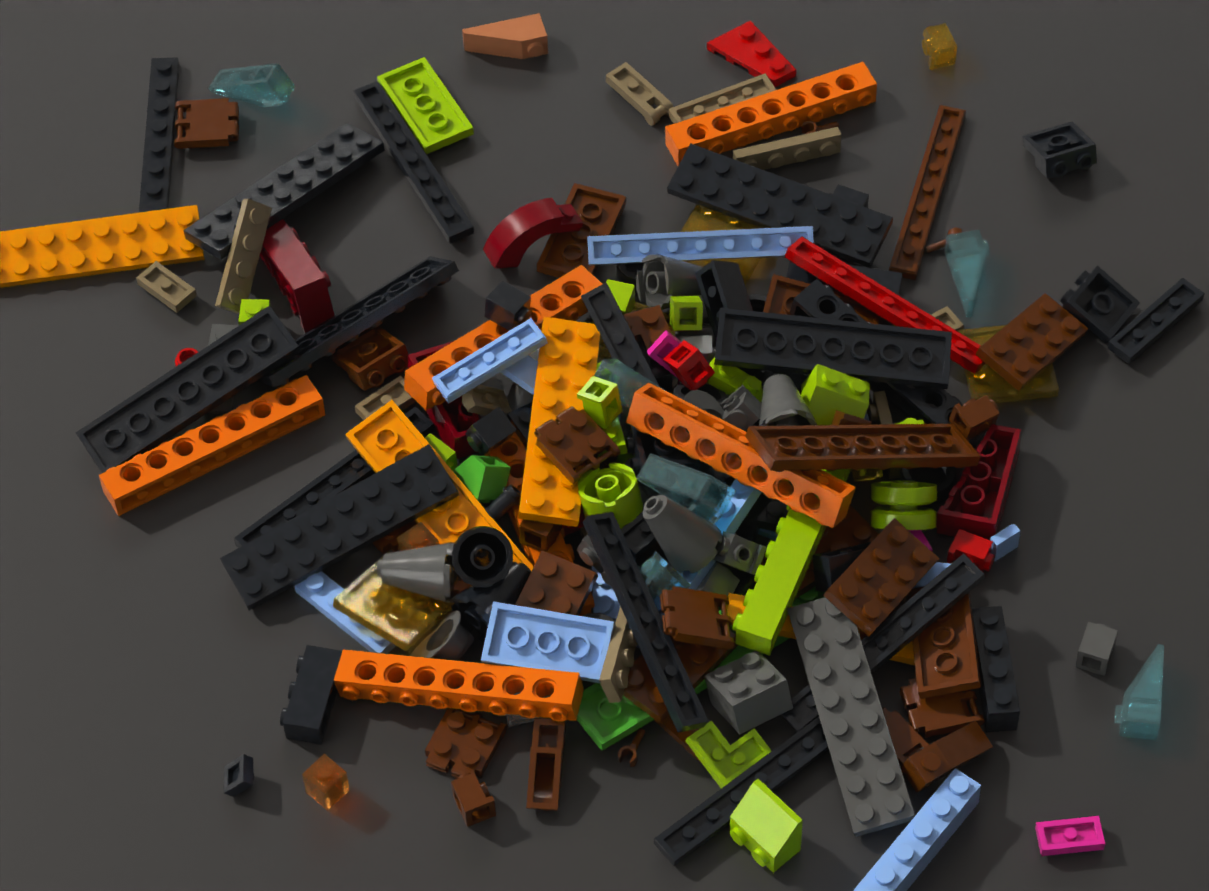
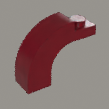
M552 197L536 200L518 208L504 218L488 237L483 251L494 269L518 267L524 253L535 241L552 233L580 231L583 222L571 204L557 205Z

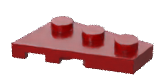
M751 20L707 42L708 51L713 54L718 52L725 56L726 61L733 65L737 63L745 67L750 75L757 77L766 73L774 87L796 77L794 66Z

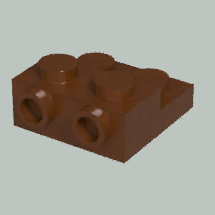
M377 326L372 329L368 328L360 333L361 336L357 340L337 347V352L331 355L332 361L347 371L350 381L366 391L369 388L380 386L388 376L403 372L407 367L409 354L403 342Z

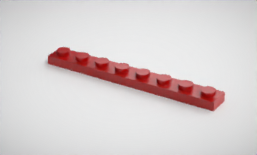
M801 236L787 249L786 259L865 306L868 310L878 314L891 324L899 327L952 332L950 359L961 365L964 369L976 374L986 364L975 355L981 345Z

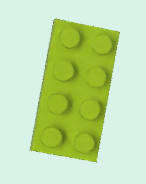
M425 57L377 76V81L426 154L474 134L472 124Z

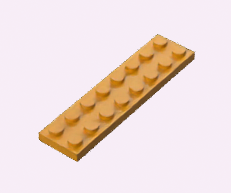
M191 205L0 231V288L148 268L155 261L161 265H171L205 260L204 250L186 240L183 231L197 220H200L198 206Z
M544 317L541 331L547 338L548 343L539 348L518 519L578 527L581 509L578 481L572 484L536 445L537 437L534 432H536L535 429L550 419L555 421L558 414L571 406L578 412L584 409L583 401L577 399V393L592 376H596L600 333L595 324ZM584 463L583 465L579 466V467L576 468L574 471L576 472V471H578L579 469L583 468L586 463Z
M393 400L345 434L347 440L375 473L429 444ZM432 447L458 490L459 496L415 519V521L435 545L456 542L465 531L474 527L487 526L497 529L506 536L511 544L513 562L525 564L532 572L534 566L496 521L489 516L485 508Z

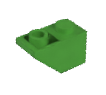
M471 455L455 468L453 472L479 502L490 503L491 500H495L503 493L502 488L507 486L511 467L497 456Z

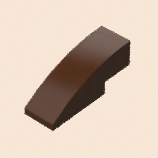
M534 718L526 809L558 811L565 749V721L558 722L552 719Z

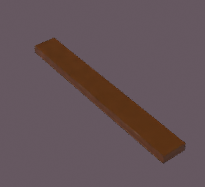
M939 105L889 267V271L903 273L902 278L916 280L965 120L966 110Z

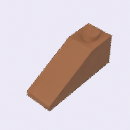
M540 13L462 29L464 50L468 52L517 59L548 54L547 33Z

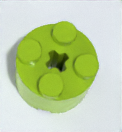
M609 463L610 468L601 470L598 468L595 471L592 469L587 471L578 481L579 498H581L580 501L585 518L589 515L613 512L620 529H622L643 512L644 506L632 468L621 463Z

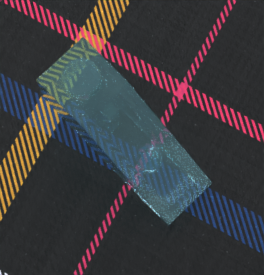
M275 63L220 69L208 89L216 94L262 107L284 105L289 100L295 85L280 64Z
M980 230L946 236L945 255L966 317H972L985 268V260L990 254L988 242L982 239Z
M654 549L637 564L646 585L659 597L662 594V590H671L673 586L689 588L691 586Z
M1157 645L1125 691L1122 704L1115 707L1114 723L1120 724L1119 736L1150 740L1157 739L1161 718L1164 645Z

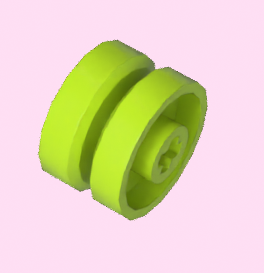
M895 480L871 484V499L879 504L890 505L879 506L871 510L872 527L884 529L894 518L907 530H926L936 527L937 512L929 507L918 506L928 505L937 501L936 484L911 480Z

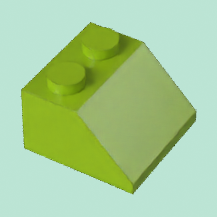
M817 364L803 382L801 396L815 418L817 425H831L836 410L864 419L869 406L870 383Z
M757 779L752 783L730 816V836L739 846L744 845L751 851L754 860L760 866H766L774 873L801 850L803 820L763 782Z

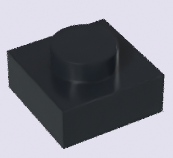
M243 754L224 766V794L235 797L253 786V757Z

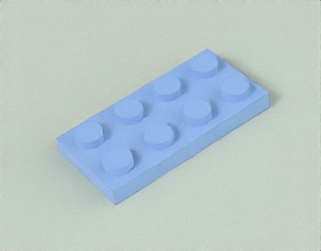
M493 602L481 662L485 664L576 672L580 674L583 681L600 683V675L615 624L614 621Z

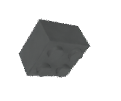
M754 651L745 654L743 657L704 675L711 704L739 735L793 709L787 679L760 652Z

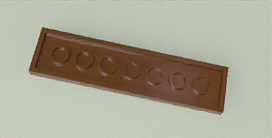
M954 424L748 426L745 435L768 468L776 472L822 469L835 471L837 469L862 470L871 468L882 470L888 468L913 469L920 467L933 469L939 467L963 468L978 466L981 458Z

